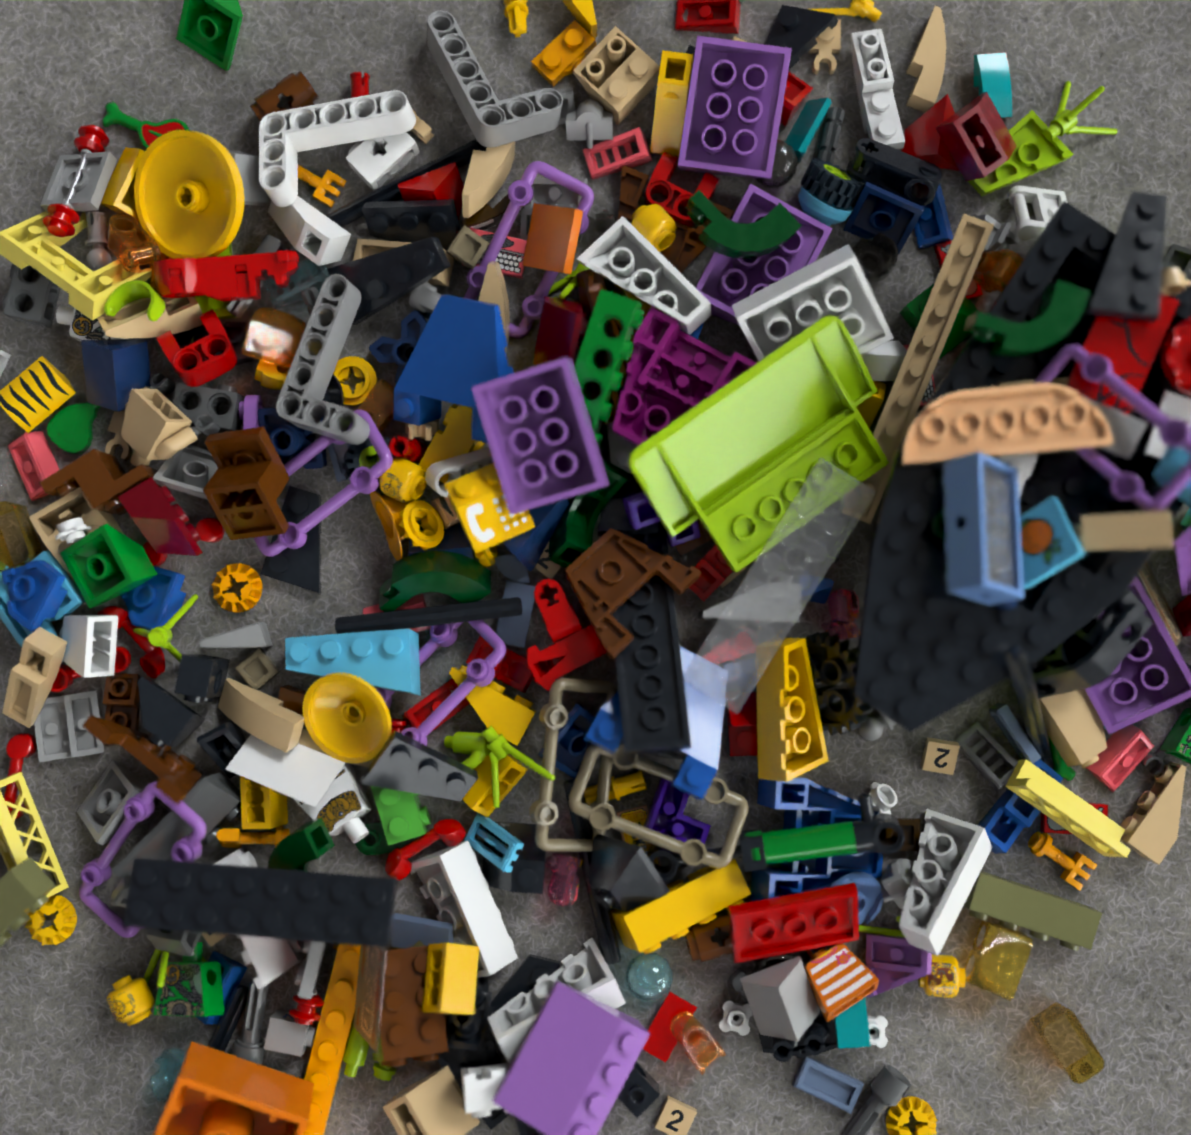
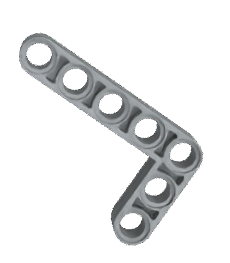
M438 10L428 16L427 46L479 144L488 148L498 147L557 128L563 103L562 95L557 90L543 88L499 101L452 14L447 11Z
M333 274L325 279L278 397L276 411L280 417L298 428L352 445H358L368 438L370 433L369 423L349 408L323 401L362 298L361 292L349 280L340 274ZM326 414L324 420L320 422L321 418ZM353 422L351 429L347 431L349 424Z

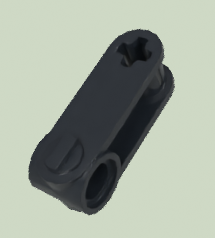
M862 138L858 140L855 146L856 154L846 167L850 177L862 183H871L920 206L931 203L942 177L940 169L935 164L926 162L873 139Z

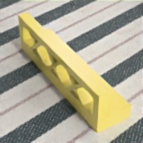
M1027 759L1018 761L1005 787L1103 856L1127 858L1131 849L1120 842L1125 831L1124 828Z
M17 772L0 780V788L15 782L19 790L15 804L5 801L0 790V853L9 871L28 859L26 851L31 840L40 843L43 852L39 862H34L42 870L52 872L57 883L46 895L49 898L68 888V884L22 772ZM8 807H9V808H12L11 814H10V812H9V810H8ZM19 811L28 814L31 824L27 833L18 831L15 827L14 821ZM20 836H21V837H24L23 843H22V841H21V839H20Z

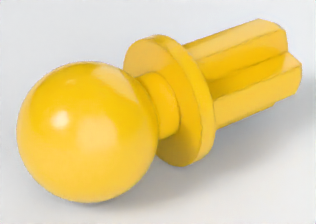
M503 0L505 5L504 14L508 19L509 32L514 34L515 37H521V34L527 32L526 18L529 14L528 6L526 5L527 0Z

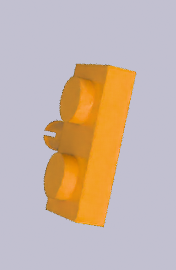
M574 20L531 61L532 67L554 87L563 77L572 74L573 70L585 59L586 55L597 46L596 39Z

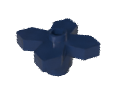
M416 310L401 320V338L399 340L382 336L369 346V350L379 363H396L398 365L395 384H397L409 360V350L415 348L427 324L426 319Z
M276 408L258 410L259 427L264 426L267 434L270 435L269 438L283 465L315 441L310 438L314 432L298 428L280 417ZM326 448L303 465L305 469L326 467Z

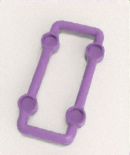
M534 161L530 163L521 179L509 186L508 197L510 202L480 265L474 267L473 270L470 269L467 274L469 288L464 298L477 299L483 285L488 263L496 260L520 208L530 204L533 200L534 191L532 184L537 174L582 196L576 208L583 211L579 235L584 234L589 227L587 214L594 201V193L591 187L545 162ZM545 271L535 294L528 296L523 301L522 312L524 316L519 326L510 323V337L516 339L525 337L530 332L535 320L541 318L544 296L547 297L558 272Z
M1078 345L1065 346L1033 382L1051 383L1069 360L1073 358L1081 364V373L1085 379L1092 382H1103L1159 428L1160 439L1164 444L1171 447H1182L1191 455V426L1181 419L1168 418L1112 372L1111 361L1100 354L1091 355ZM1094 448L1074 449V451L1112 482L1111 490L1117 498L1133 500L1147 512L1160 511L1165 508L1191 480L1190 459L1155 498H1151L1143 491V482L1136 474L1122 473Z
M360 409L354 412L369 423L370 433L368 438L377 452L380 461L370 469L363 466L356 468L351 474L349 485L298 524L288 522L289 527L285 534H278V539L270 544L267 536L254 537L263 555L272 557L278 555L287 547L291 549L300 548L307 541V532L359 492L370 494L377 490L379 477L391 467L393 456L367 411ZM353 422L349 424L347 431L351 429ZM322 435L285 463L284 467L290 476L332 443L342 445L346 442Z
M484 620L468 621V623L494 649L493 652L485 660L475 659L471 661L467 666V678L418 728L410 727L404 729L401 732L402 734L427 746V736L476 686L484 687L492 682L495 676L494 667L504 658L506 645ZM463 622L431 626V638L419 649L420 666L440 646L449 647L456 641L458 637L457 628ZM374 687L389 709L392 703L391 695L395 691Z
M157 782L149 783L142 793H138L126 801L124 806L125 819L99 858H95L84 865L81 872V879L83 881L79 888L81 900L118 935L125 938L135 936L140 928L142 929L143 927L123 926L124 921L104 904L92 890L111 877L110 863L136 824L154 813L155 804L153 799L155 796L161 799L193 828L190 835L184 836L173 845L171 851L172 861L193 862L202 854L200 842L206 834L204 820L183 801L179 804L174 803L155 787Z

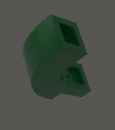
M700 190L689 199L686 208L689 210L687 213L691 220L698 226L703 225L705 227L698 239L715 252L732 258L750 259L767 255L785 244L802 226L781 203L773 208L764 218L748 224L737 223L726 218Z
M1056 281L1045 288L1038 312L1030 322L1013 323L978 311L967 318L964 331L972 333L973 338L981 342L992 343L995 341L991 354L1006 357L1028 355L1057 342L1075 326L1083 313L1090 291Z
M604 459L602 460L610 485L566 498L569 501V505L549 540V560L564 568L569 567L592 546L593 530L600 512L612 496L628 480L627 471Z
M425 551L406 556L393 564L392 579H387L381 585L379 590V609L383 612L394 611L413 596L425 592L444 593L455 598L460 603L480 601L491 593V571L476 560L455 552Z
M322 817L305 823L282 839L273 849L267 868L307 871L310 861L318 859L333 848L335 844Z

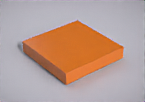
M534 203L522 266L571 275L583 211L574 208Z

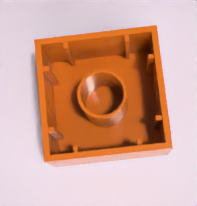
M191 1041L152 1135H303L310 1118L314 1083Z

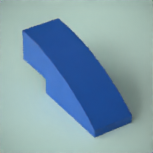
M1041 759L1033 763L1059 783L1062 781L1063 778ZM1007 788L977 826L985 828L992 845V852L995 854L1007 853L1023 828H1029L1040 811Z

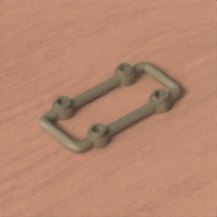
M561 678L552 684L549 693V703L545 704L539 713L540 722L546 727L542 762L544 769L554 775L558 732L568 720V712L561 705L563 691L607 694V703L618 692V688L614 683L601 680ZM601 755L596 801L591 803L590 806L595 807L599 804H606L614 810L613 806L609 804L613 762L611 758ZM541 775L539 799L533 802L529 810L531 820L536 823L535 842L537 846L543 851L592 852L594 837L597 834L605 836L606 830L600 831L593 828L592 839H548L549 826L557 820L558 809L551 802L553 781Z
M624 743L618 745L613 755L593 744L589 745L569 795L568 804L572 812L589 819L590 824L597 830L604 831L613 828L680 854V858L687 865L696 866L703 863L714 868H723L730 863L748 814V803L742 795L728 790L723 780L713 778L703 798L709 804L715 805L726 802L736 807L720 855H716L707 851L705 845L697 839L683 842L615 815L614 810L609 805L599 804L592 807L582 803L581 799L598 754L611 758L613 764L618 769L628 770L635 767L671 782L677 772L676 769L639 756L638 753L625 754Z

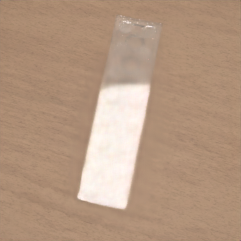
M819 458L683 674L684 681L738 714L873 499L876 491L825 459Z

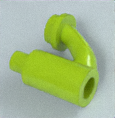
M457 731L453 736H446L444 739V746L446 748H452L458 754H471L462 764L472 769L479 766L486 755H489L491 752L486 746L488 744L487 740L479 732Z
M354 1022L343 1057V1061L346 1063L344 1075L348 1077H356L358 1068L365 1064L370 1047L355 1029ZM379 1061V1063L373 1064V1076L380 1080L390 1081L392 1076L396 1074L397 1069L395 1067L381 1066V1061Z

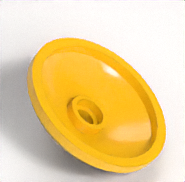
M337 672L322 676L307 690L303 701L304 722L308 733L319 748L329 756L346 763H364L377 756L390 738L391 717L385 701L372 685L355 675Z

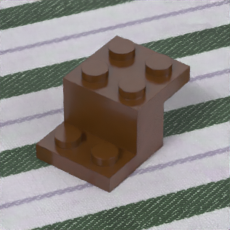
M264 426L209 435L204 443L218 469L204 487L203 492L229 539L238 540L285 534L289 524L276 500L290 477Z
M94 448L39 483L45 493L61 498L80 487L93 509L122 515L127 513V510L118 497L150 477L153 478L158 470L141 464L125 473L115 456Z

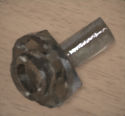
M604 209L602 213L596 214V219L587 214L589 218L588 230L598 232L600 237L616 223L615 214H609L608 209Z

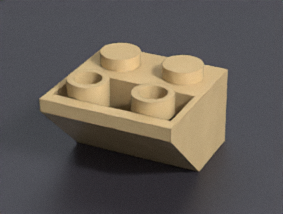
M615 26L573 70V73L590 98L599 102L603 110L612 113L613 121L619 125L657 85L660 66Z
M448 1066L402 1089L383 1106L398 1135H464L480 1123L478 1118H472L471 1113H465L462 1090Z

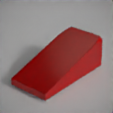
M677 0L675 30L739 34L740 2L739 0ZM688 9L687 21H684L683 13Z
M453 678L403 713V719L407 720L409 727L418 728L451 694L450 690H455L458 685ZM465 697L431 732L468 706L470 702Z

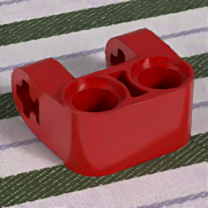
M665 151L658 161L646 188L645 205L658 204L662 206L674 221L692 228L695 226V223L689 216L681 215L678 210L681 207H686L689 199L694 194L669 182L679 158ZM706 172L695 193L700 190L711 200L720 178ZM655 193H662L667 199L664 202L658 203L652 200L651 196Z
M213 309L199 315L209 335L180 349L171 331L156 337L174 370L182 381L190 387L201 386L233 369L237 363L236 352ZM225 350L221 355H215L218 351ZM196 365L193 369L186 370L189 366Z
M552 579L540 581L534 589V597L553 643L582 630L571 603L569 604L560 584ZM546 586H549L552 590L557 588L558 593L554 595V599L556 601L559 600L558 603L548 606L551 604L550 601L547 599L542 600L541 595L545 593L544 588Z

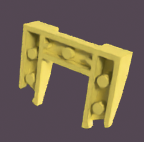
M46 211L0 232V255L21 270L29 265L69 293V304L92 321L105 313L106 301L116 288L133 280L145 282L152 275L151 268L143 270L139 268L137 263L142 262L144 256L139 249L96 271H92L61 249L62 245L87 227V218L84 212L80 216L79 223L73 225L75 227V234L72 236L57 237L51 234L43 224V218L50 215Z

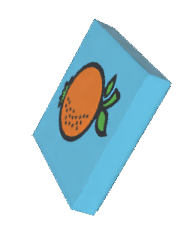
M1051 496L1020 516L1023 588H1031L1086 555L1057 498Z

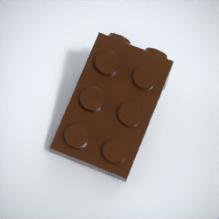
M429 945L385 951L386 962L377 1053H372L373 1060L381 1061V1066L395 1067L406 1065V1058L413 1057V1061L419 1060V1062L439 1059L438 1053L448 1051L444 1014L423 1012Z

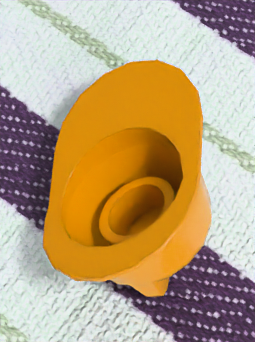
M374 491L370 493L371 502L382 523L390 551L396 561L402 559L401 541L405 539L406 533L405 529L399 526L402 521L399 513L408 503H401L387 495L381 496L378 492Z

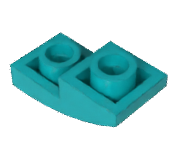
M1006 53L974 55L973 87H979V96L984 92L988 93L1001 118L1012 117V89Z
M865 998L835 1017L838 1049L871 1047Z

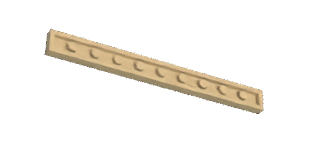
M967 214L962 215L873 432V436L888 459L889 464L848 493L841 513L871 524L889 481L897 447L913 423L994 224Z

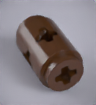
M299 71L295 75L293 73L289 74L279 81L273 89L270 88L254 99L255 103L250 105V108L258 120L261 121L269 113L287 110L283 107H277V104L280 102L279 94L291 97L292 100L289 102L290 109L314 105L313 102L319 97L304 74Z
M729 914L702 925L699 922L690 926L689 932L684 935L692 962L700 960L702 963L719 958L722 954H732ZM716 928L729 934V936L722 940V946L720 947L717 942L711 941V936L715 935L714 929Z

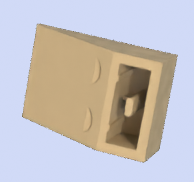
M80 487L29 517L45 546L73 581L74 579L60 552L74 543L67 544L66 540H56L55 536L59 534L57 525L70 519L82 517L84 524L91 526V530L86 532L85 535H88L104 524L110 525L123 534L113 515L93 509Z

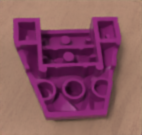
M651 307L634 336V348L631 360L627 365L624 390L621 391L612 430L614 433L639 446L757 363L737 352H734L732 357L721 353L681 331L679 321Z

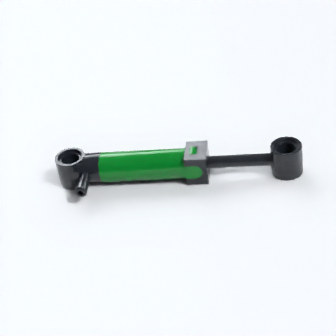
M863 793L858 797L861 820L762 832L761 828L741 831L740 845L736 846L732 859L742 858L744 872L767 869L766 865L792 861L874 851L892 854L902 848L905 842V835L899 821L894 816L881 813L874 817L872 796L869 793ZM884 828L894 829V833L890 838L882 839L878 835ZM654 844L648 850L647 856L664 882L675 876L677 870L680 869V865H687L680 858V854ZM722 847L706 850L720 855ZM658 856H666L670 859L671 863L667 866H659L655 863L654 859Z

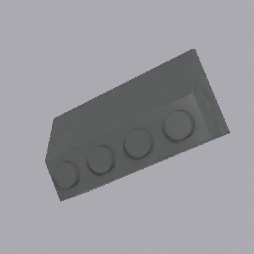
M222 772L204 777L182 800L206 824V834L200 842L201 844L205 842L209 845L217 838L216 834L220 830L218 827L226 819L231 822L241 813L240 790ZM171 810L112 872L121 879L124 876L131 877L134 858L172 861L171 851L173 845L184 836L190 835L193 828Z

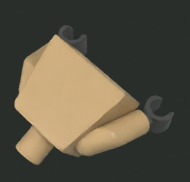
M154 373L150 378L151 386L149 388L145 386L143 389H131L129 400L125 405V417L121 436L134 449L130 462L136 467L141 464L149 467L151 460H168L180 450L198 440L197 436L201 433L208 437L211 434H217L220 428L217 424L211 423L213 418L207 414L198 415L195 419V426L190 428L192 421L164 396L174 390L175 383L161 373Z

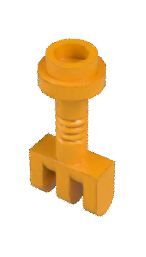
M298 164V178L316 188L312 195L313 199L332 208L335 202L325 196L326 192L338 198L341 192L331 186V183L334 182L338 186L344 187L347 181L328 169L323 178Z
M283 826L276 827L275 832L259 833L241 832L240 829H220L216 837L224 848H242V845L275 844L276 847L282 839L290 834V829H284Z
M1039 831L1035 832L1028 841L1031 853L1036 857L1046 855L1063 867L1065 870L1060 878L1081 891L1083 885L1074 878L1076 875H1079L1087 881L1091 875L1082 870V866L1085 865L1089 869L1095 870L1098 865L1079 852H1076L1074 857L1070 858L1052 845L1053 838L1049 834Z

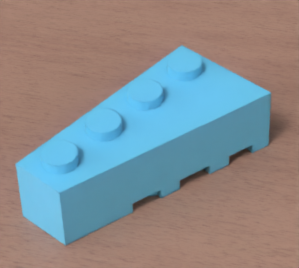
M411 629L285 638L286 670L316 677L337 672L349 673L362 678L373 687L421 696L419 633Z

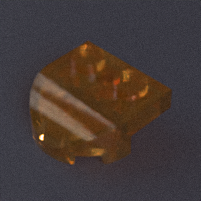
M262 307L253 314L245 327L246 335L241 354L290 369L307 324L290 313L271 307Z

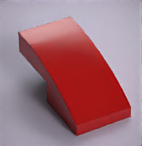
M716 544L694 566V568L701 572V576L689 588L704 602L733 572Z
M481 635L466 661L467 664L475 659L485 660L494 650ZM506 648L504 658L494 667V678L525 693L533 679L527 667V659Z

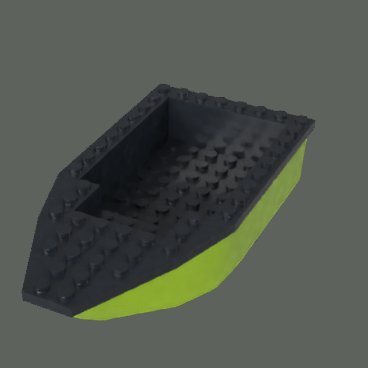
M1064 200L987 314L1013 323H1028L1038 312L1045 288L1056 281H1061L1090 291L1078 322L1057 342L1034 353L1017 357L991 354L995 341L992 343L981 342L974 339L972 335L923 410L938 398L956 391L991 388L1001 381L1037 379L1065 346L1078 345L1083 347L1096 315H1088L1086 312L1093 298L1097 282L1102 274L1107 255L1116 234ZM1186 285V289L1178 294L1167 295L1179 300V303L1139 392L1141 396L1157 409H1159L1164 391L1191 399V397L1180 393L1170 384L1161 364L1162 345L1168 333L1177 324L1191 317V285ZM1071 358L1055 378L1069 377L1076 360ZM1132 408L1130 416L1146 422L1147 425L1130 459L1121 457L1101 447L1094 449L1122 473L1128 472L1139 476L1143 482V491L1151 498H1155L1164 488L1158 485L1153 476L1161 460L1144 454L1153 423L1136 409ZM906 433L897 447L870 547L852 694L906 731L912 732L1011 676L1006 659L1007 649H1013L1014 645H1020L1022 650L1027 652L1029 664L1044 657L1126 592L1153 550L1084 551L1086 555L1031 588H1023L1024 599L1017 600V607L1011 610H1002L997 608L996 604L988 606L948 593L945 545L937 540L931 532L933 517L945 507V494L942 482L944 475L943 462L902 466V452L907 436ZM1074 450L1038 453L1033 471L1029 479H1026L1019 498L1020 516L1051 496L1057 498L1074 532L1075 524H1081V516L1147 511L1142 509L1133 500L1117 498L1111 490L1112 482ZM1175 496L1160 511L1170 510L1174 519L1184 502ZM946 522L941 524L944 531H946Z

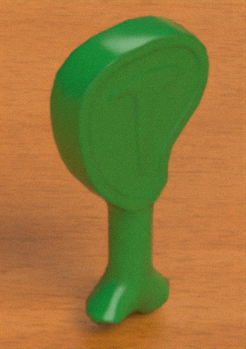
M86 402L73 404L62 409L49 421L47 426L48 436L59 448L68 453H84L91 446L93 439L92 424L101 406Z

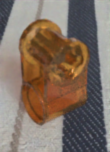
M123 213L110 217L107 247L127 272L135 271L136 267L146 264L153 266V262L161 260L158 244L142 228L136 218Z
M1008 249L990 252L983 251L972 279L988 293L1002 292L1023 261V258Z
M384 379L376 383L367 398L357 409L367 411L380 434L394 416V387Z
M680 1012L672 1019L670 1024L672 1035L701 1075L706 1073L705 1068L719 1056L722 1058L726 1056L719 1043L691 1012Z

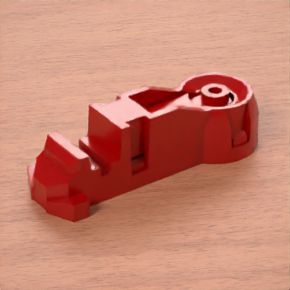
M282 250L270 253L159 260L153 262L155 285L160 296L163 298L207 296L223 302L261 299L260 280L266 279L265 274L268 273L270 278L275 279L276 285L280 288L287 287L290 283V277L299 269V255L296 251Z
M590 625L539 651L536 645L526 649L527 667L534 681L550 692L555 679L605 654L606 651L593 626Z

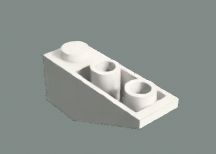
M297 196L294 203L287 207L275 206L271 201L267 212L297 251L318 266L341 261L351 236L348 231L299 196Z

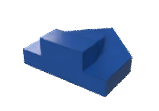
M35 560L17 568L1 571L3 584H7L10 601L7 602L9 616L30 632H34L37 628L41 627L45 618H54L68 592L62 587L66 576L44 560Z
M153 566L158 575L137 588L120 595L128 608V617L131 624L151 631L153 628L163 626L182 607L186 593L180 591L185 575Z

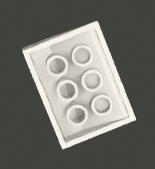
M848 244L732 305L735 317L758 361L767 357L825 316H835L843 322L861 355L894 339L856 256Z

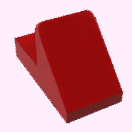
M756 692L727 693L729 756L758 755Z

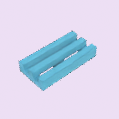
M479 813L476 814L464 840L469 841L473 849L503 872L510 873L513 869V866L510 865L511 862L516 861L519 856L516 854L517 849L522 850L524 843L500 825ZM480 824H482L489 831H491L493 834H495L497 837H499L501 840L507 843L509 847L504 845L502 842H500L498 839H496L494 836H492L490 833L484 830L480 826ZM478 834L487 843L503 853V859L476 839L475 835Z

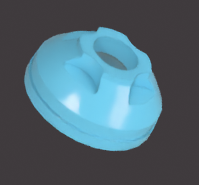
M803 186L800 188L798 197L803 213L827 226L846 221L853 211L851 206L847 209L838 208L834 204L830 205L825 200L818 199V196L810 194L809 190H805Z

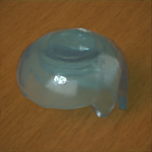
M641 953L628 964L624 981L632 997L642 1002H657L669 992L673 981V971L664 957L656 953Z
M165 1049L160 1057L155 1059V1063L160 1064V1068L157 1073L150 1077V1084L153 1094L159 1102L165 1103L186 1056V1052L182 1049Z

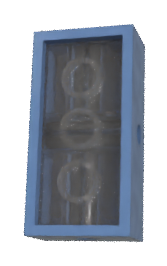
M974 452L943 461L944 475L942 482L945 494L943 514L946 522L945 550L947 553L946 583L948 585V593L988 606L1024 599L1017 468L981 452Z

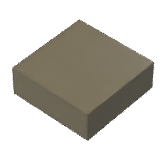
M463 225L447 248L446 253L467 268L473 270L490 243Z
M258 648L235 667L249 687L259 690L280 673L261 648Z

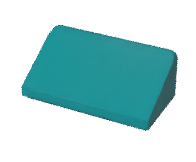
M826 97L806 102L781 148L782 155L797 163L802 160L832 103L831 99Z

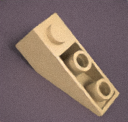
M1173 762L1164 765V770L1155 775V780L1157 781L1151 790L1145 791L1137 801L1139 807L1132 816L1125 818L1120 825L1125 829L1120 841L1146 860L1160 865L1178 837L1186 767Z

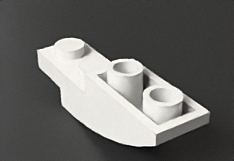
M882 29L851 33L853 69L864 133H868L869 139L895 149H903L905 138L892 89L894 77Z

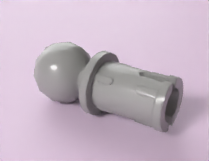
M93 211L92 213H86L88 240H85V245L92 247L86 257L87 265L93 271H96L111 263L112 259L105 250V247L111 246V241L107 238V214Z
M878 712L880 716L877 718L867 717L868 720L860 723L861 727L858 729L863 739L874 741L882 736L883 728L887 726L892 731L896 723Z

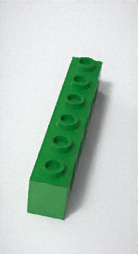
M600 289L575 364V371L598 447H600L603 435L599 434L603 422L607 423L612 412L613 404L609 403L613 391L617 392L622 383L623 373H620L623 360L628 361L633 350L634 342L630 341L633 331L640 328L644 317V311L641 310L642 303ZM613 320H618L622 326L621 333L617 337L611 338L607 332L608 324ZM602 351H607L611 356V363L605 369H601L597 364V357ZM595 381L599 384L601 392L597 399L592 400L587 395V387L591 382Z

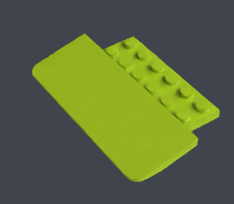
M825 316L636 447L629 457V467L669 536L674 537L690 524L700 519L732 571L737 573L889 464L888 459L857 409L859 404L878 391L855 342L843 322L838 317Z

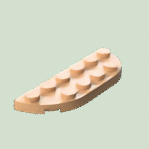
M1031 383L970 389L942 396L930 403L918 415L904 441L902 466L943 462L974 452H981L990 457L1106 447L1111 446L1114 442L1108 422L1096 405L1093 406L1085 398L1077 394V391L1066 386L1053 383Z

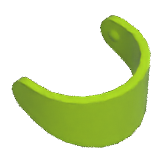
M133 280L120 285L111 293L106 301L104 310L107 316L113 317L128 303L138 299L151 298L147 317L150 321H157L163 314L166 305L165 301L148 283Z

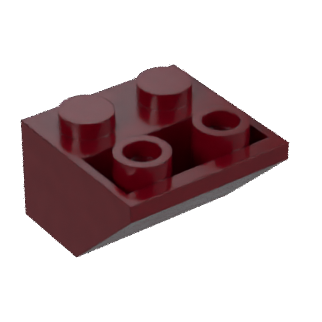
M987 92L982 93L936 127L965 181L986 177L1009 160L1016 148L1013 138Z
M544 296L533 355L534 365L540 366L567 357L572 359L575 367L581 344H577L578 338L585 337L588 319H586L587 313L582 311V303Z
M150 477L118 497L156 553L198 556L203 553L196 543L201 537L191 522L187 525L184 524L189 519L180 505L177 503L171 505L176 500L165 484L159 488L154 479Z

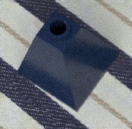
M566 498L528 509L535 528L503 541L504 545L529 571L535 568L567 509L569 501Z

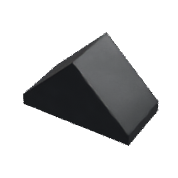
M233 721L224 723L197 737L199 745L229 778L237 775L226 770V767L246 742L240 727Z

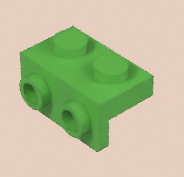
M371 786L388 846L426 834L428 831L427 825L431 824V819L427 807H421L418 797L420 794Z

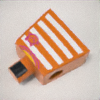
M843 943L837 944L829 950L826 946L805 950L812 961L806 964L804 968L816 1002L827 1022L877 990L879 983L877 976Z

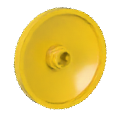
M175 130L158 137L144 152L136 171L134 200L139 222L149 240L162 253L173 259L216 257L221 254L234 240L240 228L244 212V188L241 175L227 149L216 139L205 133Z

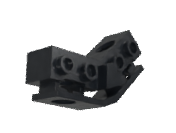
M1127 589L1120 598L1105 608V612L1099 620L1100 613L1044 657L1030 664L1038 699L1092 687L1112 674L1153 624L1144 614L1147 608L1131 590ZM1130 625L1129 630L1132 631V634L1128 638L1125 636L1121 637ZM1007 677L1011 681V685L1014 687L1012 677ZM1043 684H1050V687L1043 688Z

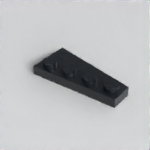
M1132 192L1086 314L1155 322L1158 319L1166 195Z
M429 237L325 269L328 277L333 274L344 276L361 292V303L352 325H357L446 270L451 265L438 237Z

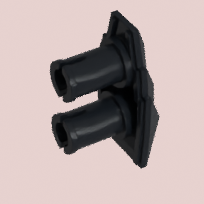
M488 976L477 978L474 1015L448 1014L446 1023L448 1048L483 1052L490 1028L488 1017L493 1014L494 1007H491L492 992H489Z
M821 1010L799 1041L765 1036L759 1033L763 1053H774V1058L780 1062H786L792 1056H797L798 1059L810 1055H819L822 1052L838 1048L834 1020L832 1019L827 1022Z

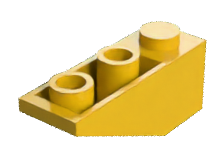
M662 50L650 153L662 155L666 151L679 157L694 54Z
M461 665L460 669L452 667L449 672L458 686L467 678V666ZM493 680L487 686H476L466 696L467 700L487 728L492 726L498 735L502 734L507 741L518 746L536 713V710L531 708L533 702L518 694L515 699L504 694L506 688Z

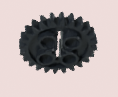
M829 631L808 635L805 639L814 683L821 681L820 684H814L823 732L828 730L830 735L837 733L842 735L861 727L860 723L868 720L866 714L873 709L870 705L852 694L858 647L849 649V639L840 641L838 633L830 635Z

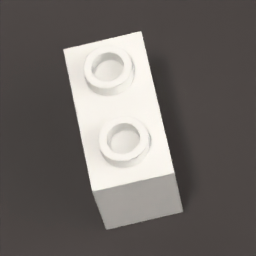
M405 132L364 140L363 142L359 141L351 147L346 160L350 168L374 191L387 184L420 151L416 141ZM380 150L381 152H386V154L382 156L379 153L376 154V152Z

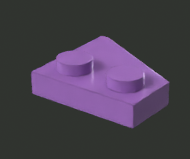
M867 934L866 966L877 976L879 983L877 990L866 997H873L931 974L932 953L910 945L905 937Z

